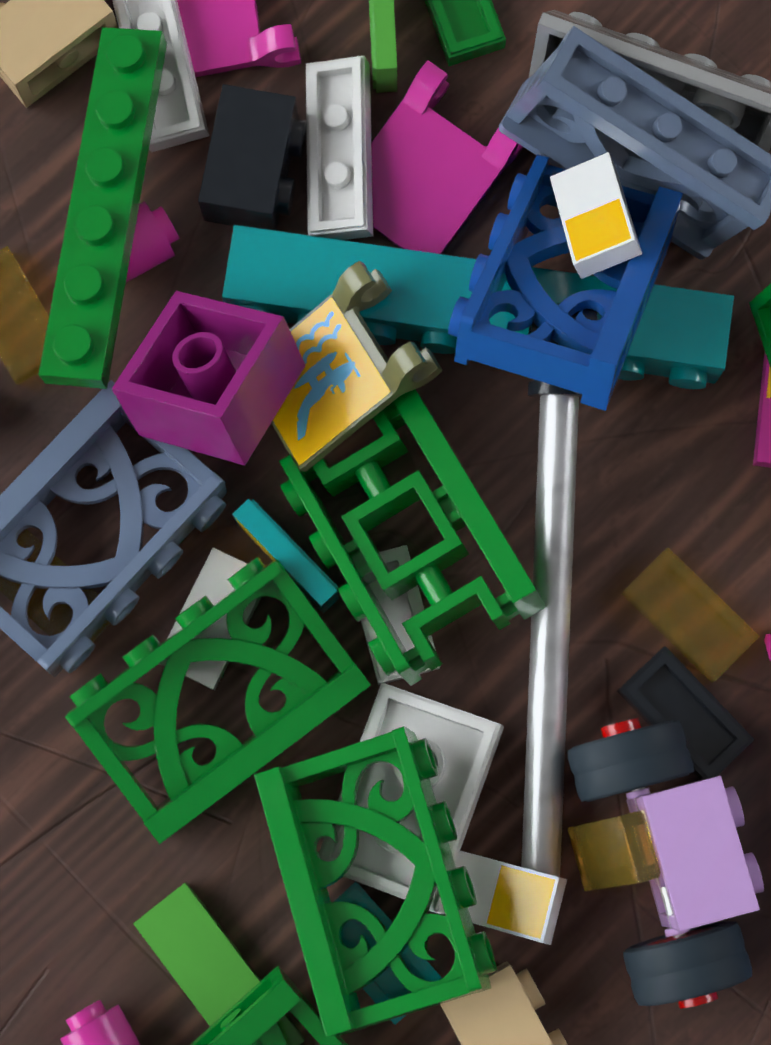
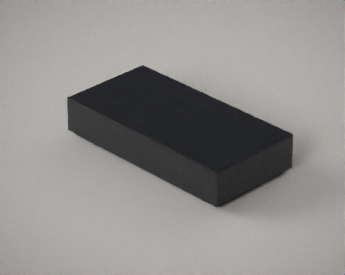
M666 646L662 647L617 690L649 726L666 721L679 720L686 737V747L692 758L694 773L701 780L718 776L755 740Z

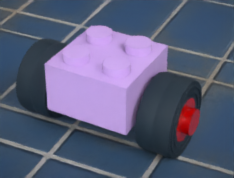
M634 718L600 728L603 736L602 739L572 747V749L567 751L570 768L575 776L577 793L581 802H590L632 790V792L626 793V801L661 925L668 928L664 930L665 935L640 942L623 951L626 969L631 978L634 998L640 1006H656L678 1002L680 1009L715 1001L718 999L717 991L730 988L752 977V966L744 947L740 926L736 921H717L760 910L755 894L764 892L763 879L757 860L752 852L743 853L736 828L745 824L737 792L733 786L724 788L721 776L702 779L653 793L650 792L649 787L645 788L646 786L687 776L689 773L694 772L692 758L686 747L684 730L679 720L666 721L641 728L639 718Z

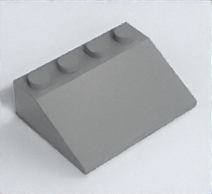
M558 10L542 13L537 27L529 78L558 48L568 31L575 26L752 143L769 152L771 148V82L757 75L746 74L738 76L717 68V65L712 60L702 55L685 54L683 56L663 49L654 39L640 33L624 35L602 27V24L596 18L585 13L572 12L566 14Z

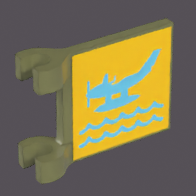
M361 261L356 262L345 270L340 276L333 293L289 329L306 366L271 424L299 471L306 472L399 396L424 386L442 372V368L432 352L427 348L420 352L416 344L411 341L397 349L388 360L359 312L380 303L391 293L392 289L379 270L374 269L370 273L366 265Z

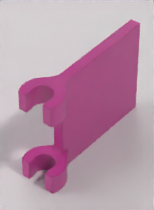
M177 0L195 77L252 66L283 68L302 63L297 37H294L291 24L277 25L260 32L256 0Z
M429 60L419 70L404 99L371 143L373 229L401 249L443 254L501 173L514 161L524 147L502 134L499 128L496 130L488 146H484L433 111L432 108L441 100L450 85L446 81L448 74Z

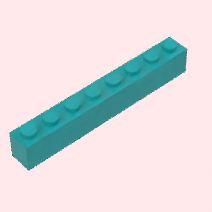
M234 225L222 299L225 303L284 316L286 323L296 324L333 293L340 276L345 270L356 262L361 261L366 265L370 273L374 269L379 270L392 289L391 293L380 303L359 312L378 344L393 345L396 338L419 341L421 342L420 347L422 349L427 348L434 353L453 354L456 351L457 337L448 334L449 323L458 298L461 296L469 299L472 294L469 291V282L476 259ZM531 267L537 280L555 303H561L572 294L585 290L604 289L617 292V289L606 285L596 276L590 275L581 279L578 273ZM507 280L502 290H511ZM654 285L618 379L641 380L644 378V374L669 377V384L685 389H702L706 387L707 383L715 384L726 367L734 296ZM498 312L489 321L491 325L507 329L508 321L516 317L509 312ZM597 312V320H600L602 316ZM529 327L524 330L514 332L528 335Z

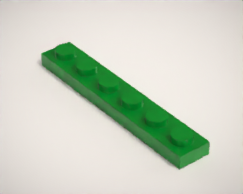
M102 27L38 374L45 384L100 389L108 388L167 48V41L162 31Z

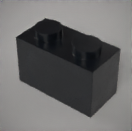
M226 84L222 85L198 199L204 221L276 231L279 215H290L296 184L294 178L287 177L291 156L302 157L307 133V121L300 120L298 117L295 96Z

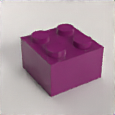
M175 291L112 387V391L139 436L245 466L306 365L284 316Z

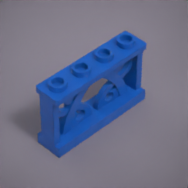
M537 154L528 174L518 173L515 177L508 199L507 208L511 210L509 215L500 212L496 217L489 239L488 248L492 250L490 255L480 253L476 259L469 282V291L472 292L470 298L460 296L454 306L448 328V334L457 337L454 362L468 365L469 361L472 360L582 394L581 404L606 411L672 241L683 193L659 186L656 195L622 186L642 255L594 274L606 285L617 289V292L604 289L585 290L572 294L557 305L545 292L531 267L547 259L570 253L561 217L550 219L543 216L540 212V208L546 204L558 208L550 176L566 169L549 165L550 157ZM530 231L533 235L526 238L528 232ZM506 280L511 290H502ZM583 309H592L598 312L602 318L600 320L587 319L582 311ZM582 310V311L579 312V314L576 316V319H573V318L571 317V316H572L573 314H575L576 312ZM498 312H509L516 317L508 321L507 329L491 325L490 318ZM533 322L539 327L528 335L514 332L528 328ZM551 339H553L555 342H557V343L560 344V345L551 343V342H549V341H550Z

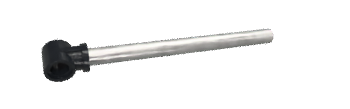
M583 309L582 313L587 319L597 320L596 311ZM582 310L576 312V313L573 314L571 317H572L573 319H576V316H577V315L579 314V312H581ZM534 322L529 326L528 334L533 333L539 328ZM551 339V340L549 341V342H551V343L560 345V344H558L557 342H555L553 339ZM534 380L528 382V396L540 398L533 585L546 607L531 616L521 867L560 877L579 400L582 394Z

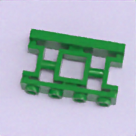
M416 389L399 396L373 417L383 434L382 437L336 465L330 467L324 457L309 470L303 472L299 471L290 454L279 461L289 480L280 485L284 495L299 517L306 513L310 515L318 530L309 536L313 547L325 566L329 569L337 564L347 581L345 585L338 588L343 601L357 622L367 617L377 635L375 639L368 642L376 660L387 676L397 671L410 686L422 680L421 672L428 668L432 671L443 664L428 636L483 604L499 630L511 624L509 620L519 614L525 620L546 607ZM405 424H407L443 485L433 492L419 470L391 486L381 469L409 452L396 431ZM318 477L332 497L360 482L369 498L368 501L341 516L353 537V540L347 544L311 481ZM421 499L444 540L390 572L367 531ZM465 526L470 530L506 591L497 598H495L482 576L453 592L441 572L469 555L457 534V531ZM375 580L378 581L382 590L392 601L419 585L430 603V607L402 623L415 646L412 649L406 651L369 584Z

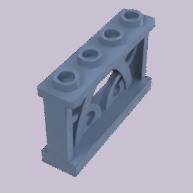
M575 26L568 31L558 48L538 70L522 84L499 124V131L535 155L539 154L550 157L549 164L567 170L609 152L616 166L622 186L656 195L659 186L682 192L683 197L671 242L700 260L710 256L714 248L747 227L755 230L762 226L771 213V154Z
M112 380L108 382V388L102 389L0 495V577L21 584L14 598L11 616L0 606V629L53 677H56L63 669L68 673L75 671L94 650L96 644L91 641L93 636L107 621L113 626L120 623L132 611L140 599L134 592L151 574L157 579L165 575L183 553V550L178 545L195 527L200 532L205 531L215 522L226 507V503L222 500L227 493L225 481L215 472H212L188 449L143 437L161 454L153 455L134 466L132 465L127 451L116 432L125 423L134 430L135 428L112 391V387L115 384ZM85 466H93L98 470L97 482L104 479L110 471L114 477L110 482L89 490L83 489L77 484V474ZM157 470L176 471L187 481V498L179 508L170 512L161 511L156 506V500L163 492L172 491L171 488L162 484H152L140 491L138 480ZM118 494L120 534L116 556L108 560L86 565H50L56 553L58 536L55 521L46 506L57 495L72 503L89 505L106 501ZM144 524L154 529H159L142 548ZM26 528H37L43 533V544L34 563L26 560L32 555L35 546L23 548L17 542L18 535ZM107 586L89 605L88 599L82 590ZM36 588L48 589L43 598V609L49 620L51 611L56 605L67 604L72 608V620L63 632L53 636H44L36 633L30 627L27 610L29 601Z

